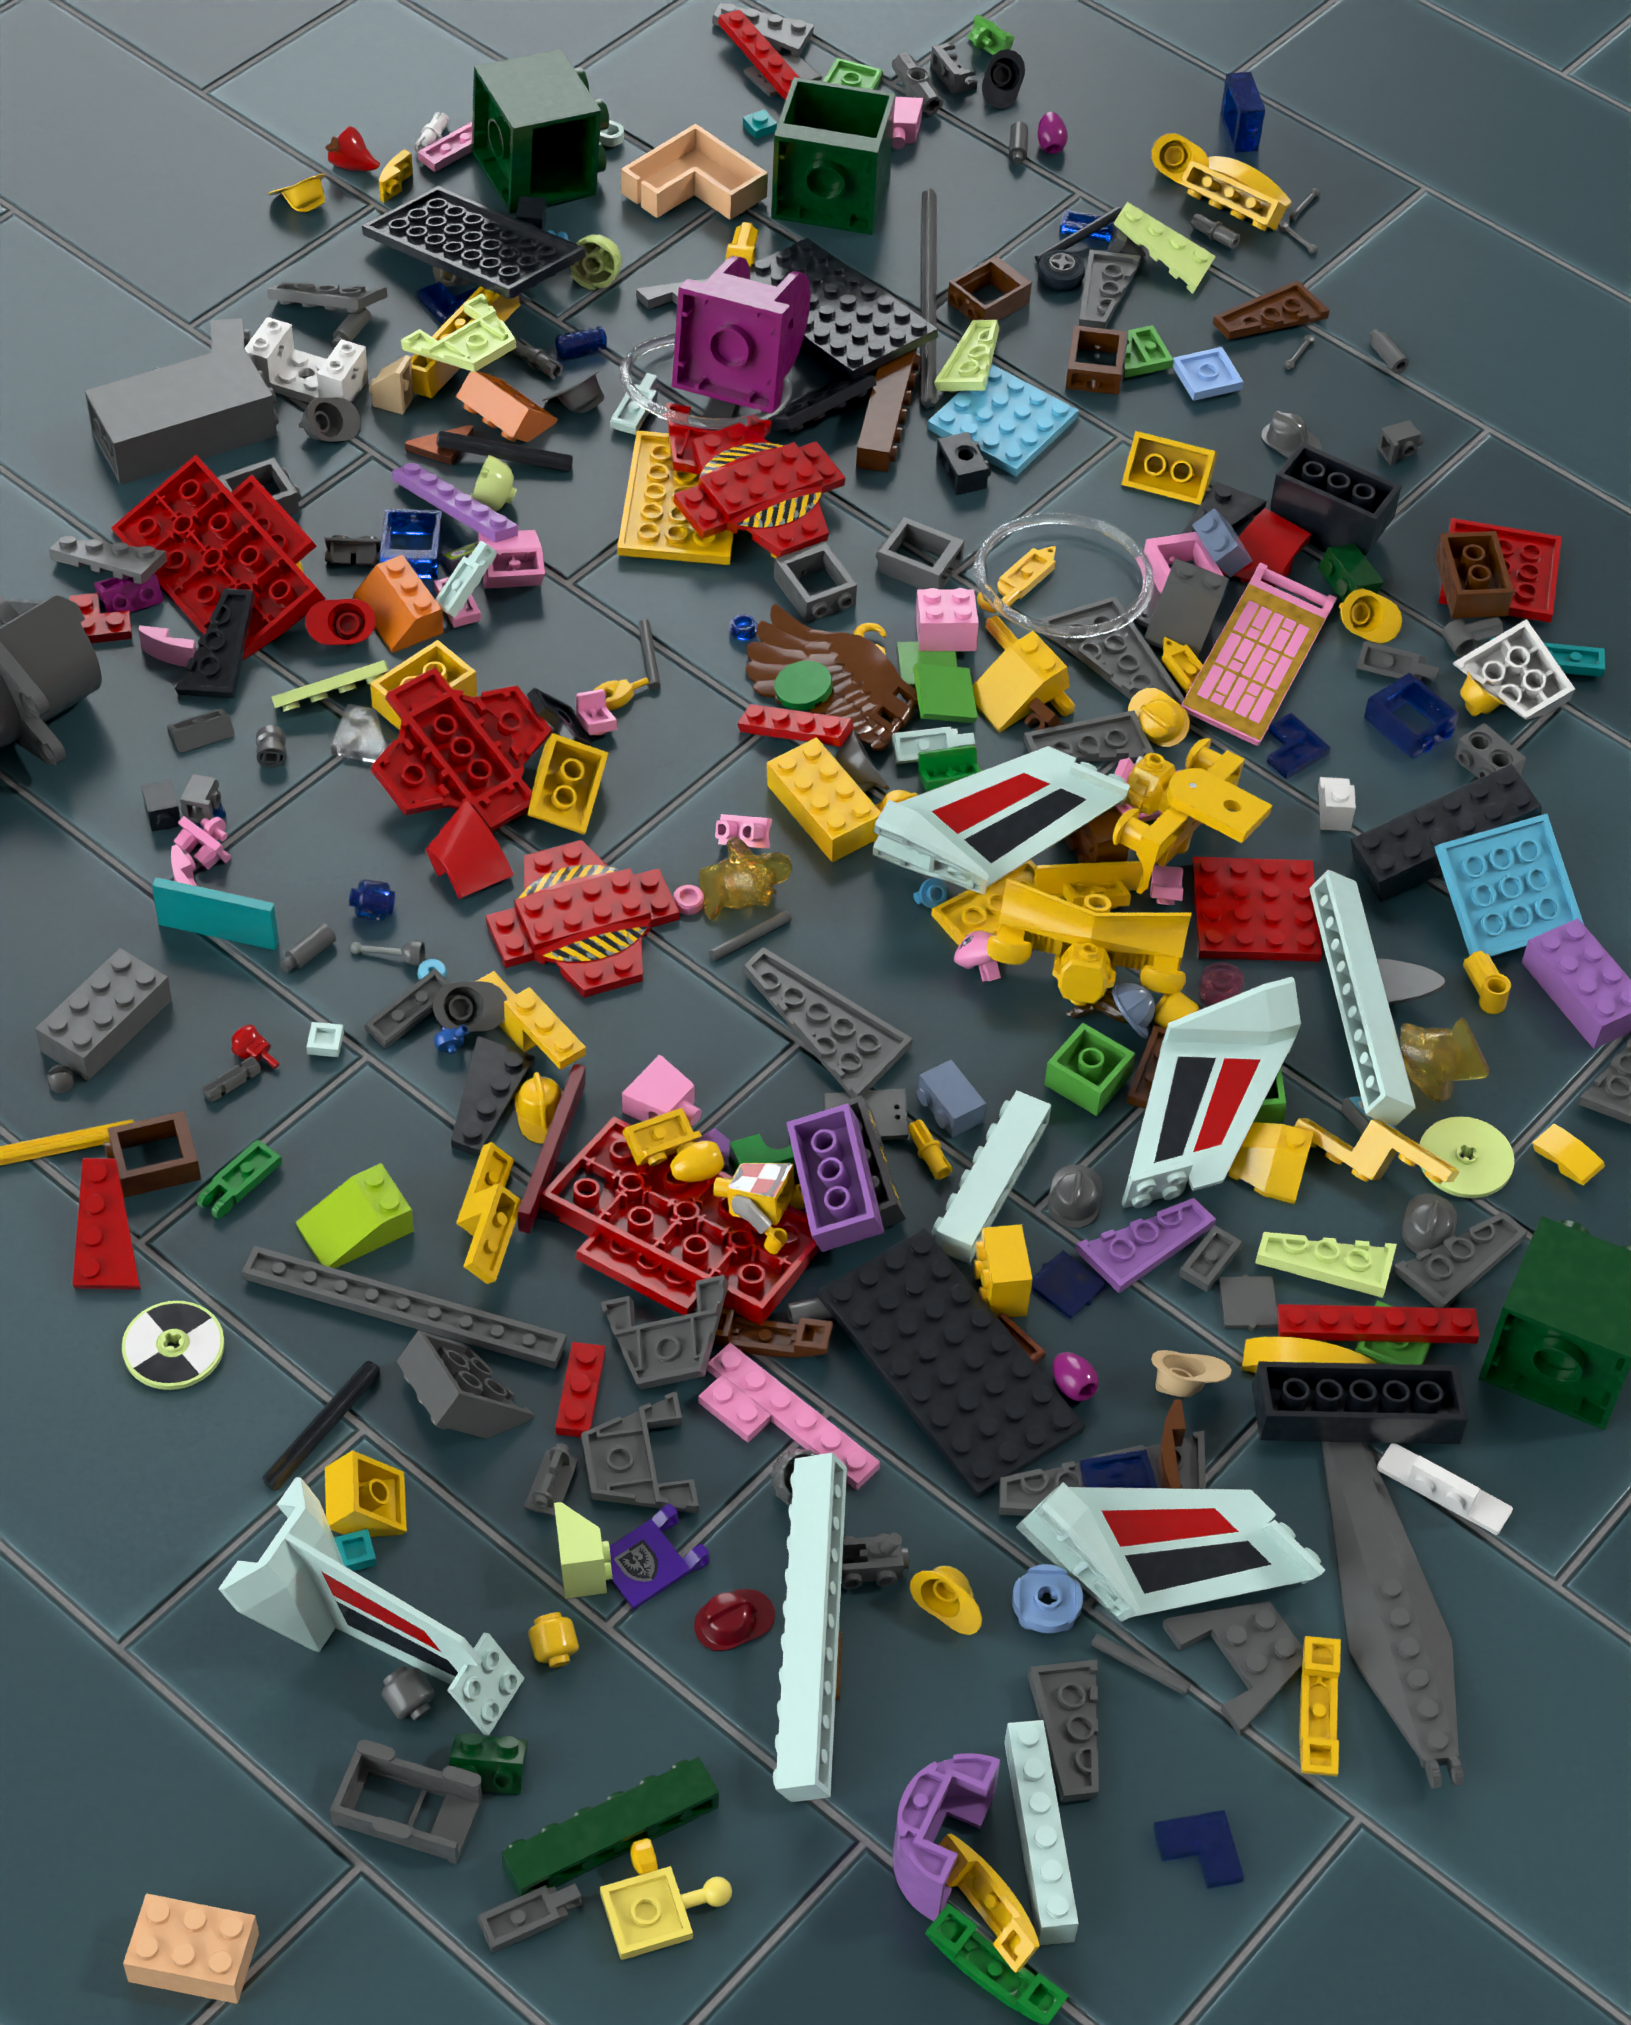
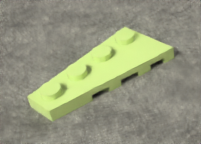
M1128 202L1114 222V225L1138 246L1144 245L1150 253L1149 256L1156 262L1161 260L1170 268L1169 273L1175 279L1180 277L1188 284L1186 288L1192 294L1216 257Z
M973 320L934 381L937 391L986 390L999 333L997 320Z
M383 660L272 696L271 698L275 708L282 707L283 712L300 707L299 701L310 698L313 703L328 698L327 692L338 689L339 693L356 689L355 683L364 680L367 681V684H370L387 673L389 669L386 661Z
M1264 1232L1255 1263L1383 1298L1397 1244L1385 1243L1384 1247H1374L1369 1245V1241L1356 1240L1355 1244L1352 1245L1337 1243L1336 1238L1323 1237V1240L1308 1241L1307 1237L1303 1235Z

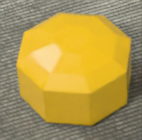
M646 1838L633 1842L630 1847V1857L637 1874L642 1875L658 1870L657 1859L651 1840Z

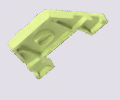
M481 293L463 304L464 313L475 319L439 341L419 329L403 338L401 345L404 351L476 372L515 349L516 339L503 320L498 319L493 306H489L487 298Z

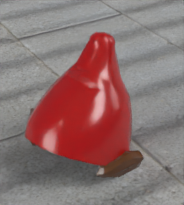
M353 126L347 127L339 137L333 136L331 143L325 146V149L328 151L329 163L339 168L351 171H373L380 166V163L366 148L361 134Z

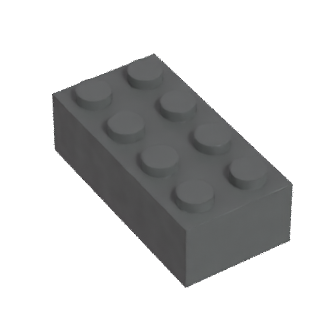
M119 948L35 1028L40 1052L61 1065L69 1067L71 1071L89 1081L172 1000L168 976Z

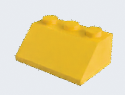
M1135 431L1121 485L1201 505L1212 478L1218 452Z

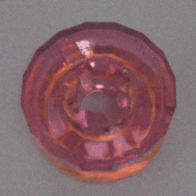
M1214 963L1207 966L1203 970L1200 980V999L1209 1007L1241 994L1244 986L1243 974L1238 968L1227 963Z

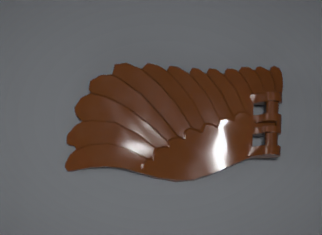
M777 604L771 606L770 617L772 624L760 621L757 625V636L760 642L752 641L747 645V655L750 662L746 665L745 672L749 679L756 683L753 686V690L760 696L776 698V703L782 705L774 689L775 679L779 672L788 665L798 661L821 663L828 668L833 681L832 693L825 702L821 703L820 701L814 704L815 708L801 711L851 718L860 741L870 745L872 750L881 751L891 745L892 734L899 733L898 730L904 728L914 717L915 709H919L916 689L900 677L893 664L872 641L856 634L811 629L793 618ZM900 693L902 697L906 700V703L901 701L896 696ZM883 712L890 718V723L880 716Z

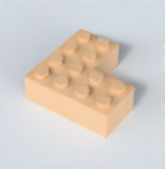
M697 124L692 125L621 168V194L636 204L641 203V208L656 218L695 195L731 220L767 197L768 172Z

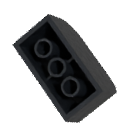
M1302 442L1276 474L1270 508L1273 513L1311 533L1310 543L1326 550L1328 547L1355 543L1365 556L1394 519L1402 486Z

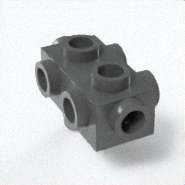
M895 1532L890 1535L880 1533L872 1537L863 1538L844 1536L841 1586L844 1589H856L862 1585V1582L876 1581L878 1586L887 1587L894 1585L898 1579H903V1570L909 1569L908 1548L901 1547L902 1537Z

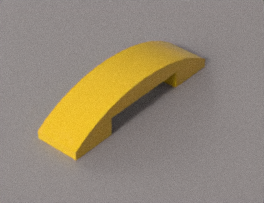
M1208 157L1210 169L1279 201L1287 208L1291 206V200L1282 189L1257 169L1227 157Z
M1258 1337L1246 1339L1241 1370L1256 1373L1259 1361L1378 1363L1350 1349L1321 1341L1293 1337Z
M1305 1636L1300 1694L1301 1773L1338 1776L1339 1740H1337V1708L1341 1639Z
M952 1833L947 1834L939 1846L958 1853L956 1863L946 1882L947 1886H958L998 1937L993 1943L994 1947L1015 1973L1019 1972L1040 1946L1028 1915L1016 1896L994 1869L962 1840Z

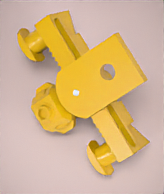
M1205 738L1196 742L1190 749L1184 770L1176 772L1174 764L1164 760L1161 755L1156 753L1146 754L1133 767L1127 781L1130 787L1125 803L1134 809L1126 811L1118 819L1113 831V843L1115 845L1121 843L1136 851V855L1142 863L1143 872L1136 891L1137 893L1142 894L1147 889L1155 863L1164 867L1176 854H1182L1188 850L1193 831L1201 823L1243 843L1270 815L1273 805L1237 787L1245 762L1244 758L1228 750L1223 755L1210 749L1211 739ZM1157 810L1162 812L1151 826L1138 819L1139 813H1145L1149 816Z
M1007 878L996 936L992 935L989 937L986 948L989 957L993 960L1012 965L1025 964L1032 955V949L1055 954L1052 975L1058 980V988L1063 999H1069L1071 1003L1078 1006H1084L1087 1003L1095 1004L1104 996L1107 988L1114 987L1116 966L1128 967L1129 969L1134 968L1135 970L1140 969V982L1143 987L1158 993L1174 994L1180 992L1186 983L1185 973L1179 970L1191 913H1110L1111 901L1103 895L1091 894L1086 896L1083 907Z

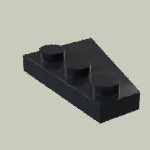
M1216 482L1182 534L1196 532L1192 525L1214 508L1230 523L1232 528L1238 524L1242 526L1249 520L1252 514L1255 512L1259 514L1266 507L1267 501Z

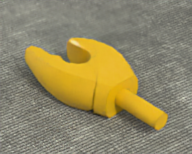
M647 677L629 684L627 679L613 680L599 685L594 690L603 689L606 697H608L606 698V708L608 710H615L623 707L633 698V690L649 684Z

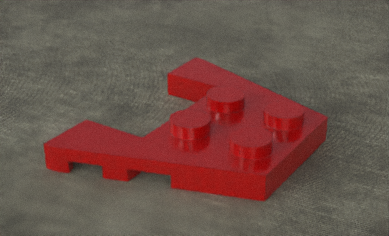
M667 402L666 418L673 470L701 475L692 449L693 439L715 431L687 426L691 416V407ZM747 417L745 426L763 438L770 433L771 421Z

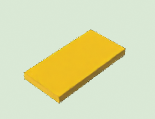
M1032 860L1026 862L987 887L985 895L968 889L932 908L931 916L958 946L968 934L975 930H984L996 935L1007 878L1033 888L1036 864ZM1050 894L1052 896L1065 900L1063 894Z

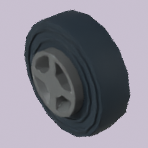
M1067 250L1047 252L1041 257L1038 264L1039 279L1049 288L1057 290H1069L1081 284L1085 275V265L1082 258L1074 252Z

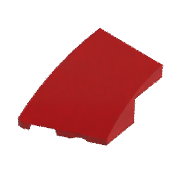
M1264 508L1238 537L1253 561L1234 574L1233 577H1239L1241 582L1249 583L1260 562L1267 565V569L1287 577L1291 573L1294 556L1310 542L1311 533ZM1219 567V569L1221 570L1222 574H1223V575H1227V574ZM1264 579L1261 580L1262 582L1269 584L1275 588L1277 587V585H1274Z
M468 801L458 807L459 809L425 849L437 876L439 877L447 873L458 899L514 876L508 860L492 832Z

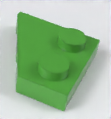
M1153 325L1128 330L1124 378L1172 368L1173 358Z

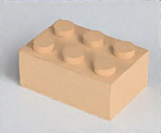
M146 1893L123 1962L128 1982L238 2004L259 1936L256 1916Z

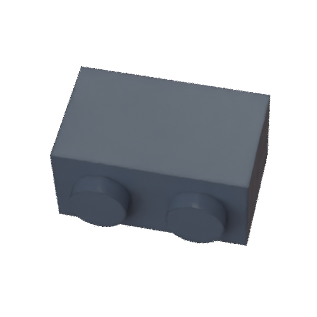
M1215 508L1192 525L1214 562L1229 577H1232L1253 561L1230 523Z
M952 1060L919 1075L917 1089L919 1101L923 1106H928L934 1114L938 1126L942 1129L945 1128L952 1138L984 1122L986 1102Z

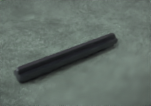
M439 431L436 443L441 448L483 456L491 455L499 459L562 471H570L573 464V456L446 431Z
M369 1360L365 1361L263 1475V1483L273 1491L278 1490L380 1376V1368Z

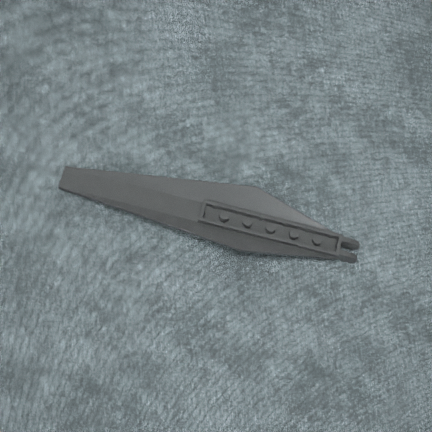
M1321 1442L1349 1656L1419 1757L1421 1767L1425 1768L1430 1787L1432 1789L1442 1787V1775L1439 1770V1766L1442 1765L1447 1766L1453 1786L1464 1784V1776L1459 1760L1453 1647L1450 1634L1382 1476L1377 1470L1376 1462L1367 1442Z

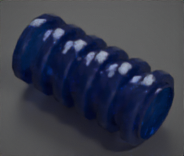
M599 325L596 329L593 327L588 328V331L581 329L580 333L573 331L572 334L567 332L564 336L558 334L555 338L556 350L562 359L566 358L567 355L572 357L575 353L581 355L583 351L590 353L591 350L594 352L598 351V348L605 350L607 346L605 330Z

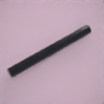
M1117 207L1037 254L1035 256L1036 262L1039 264L1041 257L1047 252L1066 250L1116 220L1122 209Z

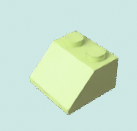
M562 1502L554 1503L565 1599L607 1593L606 1580L613 1579L609 1541L601 1540V1532L598 1526Z

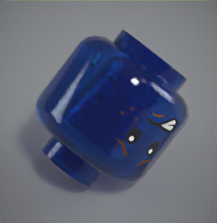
M363 879L359 882L357 888H351L349 906L354 907V913L358 918L383 921L387 915H392L395 891H391L390 885L387 882Z

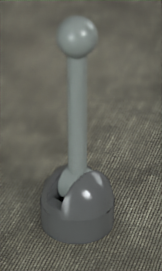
M409 941L403 945L402 949L363 946L359 942H353L350 945V950L353 954L372 952L401 955L407 964L419 966L425 959V943L423 941Z

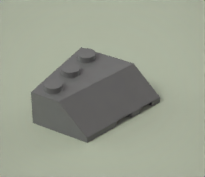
M418 1330L397 1360V1363L404 1372L405 1380L412 1385L417 1393L418 1401L426 1407L431 1415L430 1420L434 1425L443 1430L449 1428L489 1439L526 1423L534 1417V1414L527 1407L520 1408L512 1401L515 1394L509 1387L502 1386L491 1378L493 1370L469 1345Z

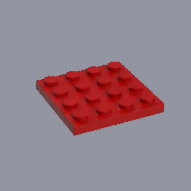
M1451 518L1448 533L1496 531L1514 591L1508 616L1551 623L1562 536ZM1441 582L1438 603L1448 605Z
M1193 857L1192 876L1198 958L1320 962L1322 956L1320 930L1309 890L1315 883L1313 860Z

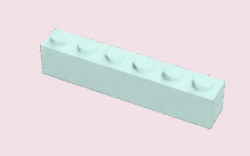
M1017 1090L1011 1101L1005 1100L999 1113V1122L991 1124L986 1135L987 1143L984 1147L979 1146L976 1150L972 1169L964 1171L959 1183L960 1190L957 1194H951L945 1210L947 1212L944 1218L939 1216L933 1226L932 1235H935V1241L947 1255L970 1264L976 1253V1241H981L982 1228L991 1227L1049 1123L1051 1104Z
M1044 1721L1008 1723L1004 1744L1035 1932L1039 1945L1075 1942L1079 1923Z

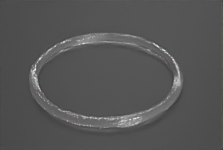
M675 333L657 336L638 344L625 355L620 365L621 384L634 402L658 417L691 427L723 429L739 422L747 427L757 425L764 420H770L778 415L788 405L792 396V382L789 374H787L783 379L781 405L773 414L761 411L736 418H705L676 412L653 402L635 387L630 376V370L635 360L644 353L662 346L675 344Z
M1038 513L1011 520L987 536L979 547L974 562V575L977 586L984 599L993 609L1018 626L1055 637L1085 638L1118 630L1135 620L1144 611L1154 590L1152 566L1143 550L1135 541L1107 523L1077 514ZM1041 524L1075 525L1104 534L1128 550L1141 569L1143 586L1135 604L1128 611L1112 620L1088 626L1053 625L1024 616L999 599L990 587L986 577V559L998 541L1016 530Z

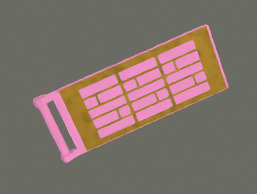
M1261 562L1181 704L1187 711V714L1256 746L1260 745L1337 600L1335 596L1330 594L1329 596L1323 595L1267 569V565ZM1264 579L1274 585H1277L1287 591H1290L1300 597H1303L1313 603H1316L1322 606V609L1308 602H1305L1295 596H1292L1282 590H1279L1269 584H1266L1261 580Z

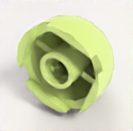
M591 234L576 243L585 247L586 257L570 266L572 270L571 275L577 283L585 288L596 290V287H608L616 279L622 266V257L617 245L611 239L603 235Z
M488 455L476 480L474 492L470 496L480 503L487 505L495 512L500 510L505 502L511 504L517 491L516 488L512 487L514 481L512 470L506 463Z

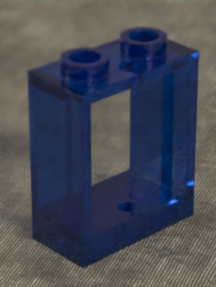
M1226 73L1220 115L1234 153L1259 151L1265 108L1252 73Z
M385 509L379 556L380 563L403 555L419 578L438 579L443 532L441 510ZM393 534L433 535L432 551L391 549Z
M1409 672L1368 698L1364 718L1409 757L1414 759L1421 753L1429 752L1440 741L1448 740L1454 735L1459 713ZM1409 702L1434 725L1417 735L1391 712Z

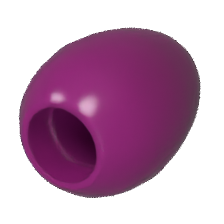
M1051 111L1042 116L1037 131L1039 145L1047 153L1055 154L1062 151L1068 139L1064 121L1057 113Z
M1062 1352L1055 1357L1052 1369L1060 1390L1067 1397L1075 1401L1090 1399L1098 1390L1099 1385L1098 1375L1094 1367L1083 1357L1075 1353Z

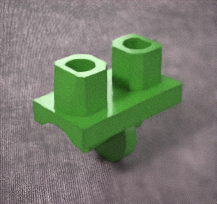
M975 15L974 26L967 37L976 48H983L992 55L1000 50H1010L1014 41L1013 35L1008 32L1006 33L997 27V24L988 21L981 15Z

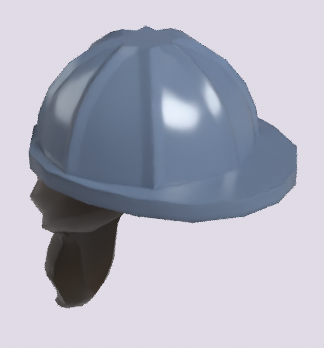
M1135 983L1114 985L1095 1004L1075 1005L1071 1010L1066 1011L1068 1017L1079 1019L1092 1011L1098 1010L1115 1021L1129 1023L1141 1037L1148 1039L1152 1033L1149 1024L1154 1016L1155 1004L1154 998L1146 987Z

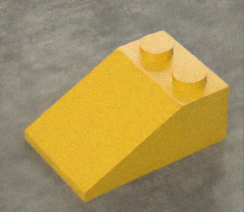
M1031 631L1011 644L972 686L976 708L1000 733L1033 712L1028 705L1036 697L1045 704L1070 688L1067 666L1034 631Z
M552 733L544 745L538 765L528 816L584 835L609 753Z

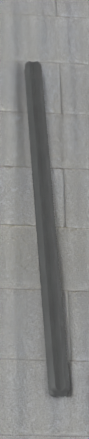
M929 188L928 191L922 192L921 317L936 327L937 194L932 188ZM936 339L920 346V404L924 405L925 409L936 405V387L934 384L936 380Z

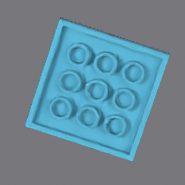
M991 364L986 390L958 392L928 420L927 429L941 437L969 432L974 442H978L984 460L1017 477L1078 418L1079 410Z
M1548 814L1438 844L1434 847L1470 956L1478 951H1483L1489 954L1490 957L1526 947L1529 939L1577 918L1583 923Z

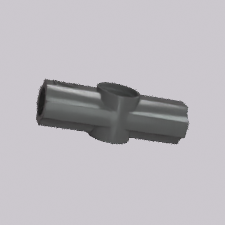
M907 52L899 53L892 60V68L905 85L906 96L923 98L922 111L926 112L928 116L936 114L942 108L943 100L929 81V71L926 68L919 67L914 58L908 55Z

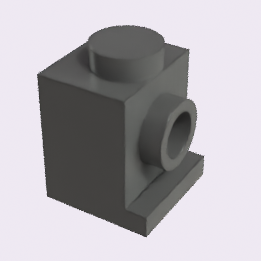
M1410 420L1381 428L1377 449L1388 464L1392 466L1395 465L1397 459L1416 454L1418 446L1423 444V436Z
M192 775L180 798L183 816L191 822L201 823L204 818L208 820L214 818L213 811L218 809L221 802V792L218 791L220 784L216 778Z

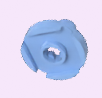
M1042 1564L1028 1569L1027 1574L1018 1578L1013 1589L1012 1606L1023 1628L1041 1633H1057L1068 1631L1074 1626V1622L1081 1612L1083 1592L1078 1581H1074L1067 1575L1068 1571L1059 1566ZM1044 1593H1050V1597L1057 1599V1601L1047 1605L1039 1599L1043 1598Z

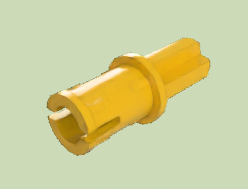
M919 1119L908 1125V1132L919 1149L918 1156L926 1161L936 1180L947 1177L953 1171V1168L940 1149L941 1143L938 1140H934L922 1120Z

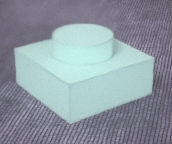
M312 1022L306 1046L307 1054L339 1057L344 1035L343 1025Z

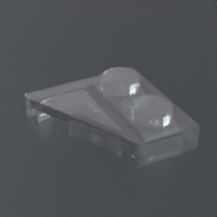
M348 704L331 744V754L375 762L386 749L377 710Z

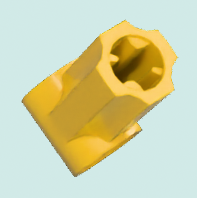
M743 222L742 225L736 227L733 241L727 246L726 260L731 256L745 258L749 267L754 263L758 229L754 228L752 223Z
M1483 951L1472 953L1471 956L1464 959L1463 968L1480 996L1479 1006L1487 1013L1499 1014L1506 1008L1511 982L1506 976L1499 973L1489 954Z

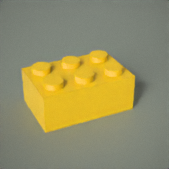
M436 640L370 683L372 707L400 730L402 720L386 701V693L436 667L452 689L463 690V695L476 697V671L439 640Z

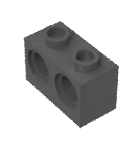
M1485 723L1459 739L1455 759L1479 779L1510 764L1514 766L1521 776L1526 760L1525 756Z

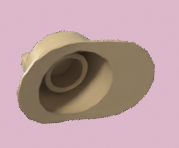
M1161 1350L1153 1353L1151 1358L1153 1365L1158 1369L1155 1384L1156 1390L1177 1397H1191L1200 1392L1206 1383L1226 1380L1230 1377L1232 1371L1229 1364L1213 1356Z

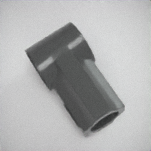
M1491 617L1467 624L1463 620L1457 619L1448 623L1442 631L1443 637L1457 657H1463L1474 651L1477 647L1489 642L1490 637L1495 638L1504 633L1502 622L1498 617Z

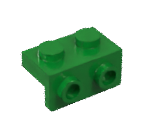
M974 745L918 753L919 780L926 792L982 771L977 764V749Z

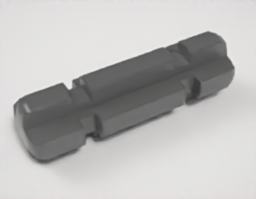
M249 1057L241 1062L242 1066L236 1065L218 1076L216 1082L212 1080L202 1087L204 1096L210 1102H214L222 1097L221 1093L227 1094L246 1082L247 1077L252 1078L259 1074L261 1070L256 1059Z

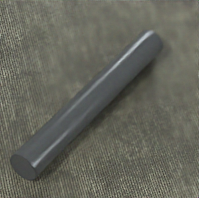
M642 619L638 624L649 688L657 690L661 685L650 621Z
M785 910L709 950L710 957L713 961H716L791 921L789 912Z
M1098 1633L1091 1643L1092 1647L1186 1696L1192 1683Z

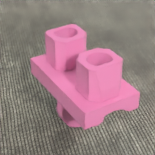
M721 814L720 820L716 822L715 837L719 838L718 844L770 849L769 830L772 818Z
M185 816L178 822L183 829L175 838L174 843L185 853H190L198 843L202 845L193 857L204 868L209 870L219 859L225 864L231 859V855L223 850L222 844L216 841L218 839L225 841L228 836L224 832L226 827L224 820L219 817H214L211 820L204 818L200 823L204 827L203 830Z

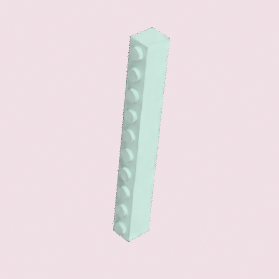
M1327 870L1309 890L1365 1114L1390 1125L1397 1126L1416 1107L1356 881Z
M834 1453L795 1458L794 1472L791 1474L790 1479L793 1496L792 1504L789 1506L791 1530L790 1536L787 1538L789 1564L785 1570L787 1598L783 1603L785 1633L781 1636L783 1666L779 1670L781 1700L777 1704L779 1717V1734L775 1738L777 1768L773 1772L775 1790L790 1802L831 1797L847 1466Z

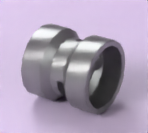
M265 726L256 733V745L258 746L256 749L257 761L265 767H277L286 760V748L284 747L286 736L280 727Z

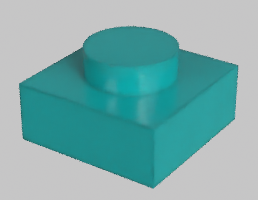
M765 109L743 117V126L755 139L775 133L777 122Z
M368 1529L334 1537L343 1563L348 1569L356 1571L377 1565Z

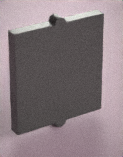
M1243 1274L1242 1277H1219L1218 1283L1225 1329H1249L1254 1331L1255 1328H1278L1273 1276L1249 1277L1248 1274Z

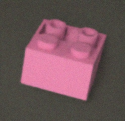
M535 530L518 531V536L496 543L484 535L478 534L479 542L482 541L498 552L492 565H489V568L483 575L484 589L541 585L545 576L542 546Z

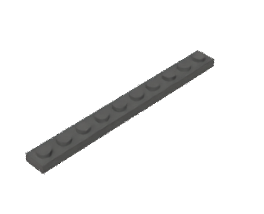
M258 1246L253 1247L242 1270V1278L244 1280L556 1369L567 1342L566 1334Z

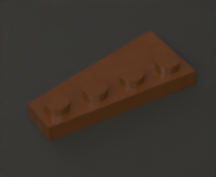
M1297 280L1215 315L1213 325L1229 340L1328 319L1330 310Z

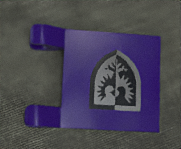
M671 1504L665 1505L652 1519L609 1546L613 1578L610 1580L633 1610L689 1573L702 1569L710 1563L709 1551L703 1544L697 1545L682 1558L662 1533V1531L670 1529L679 1522L677 1510Z

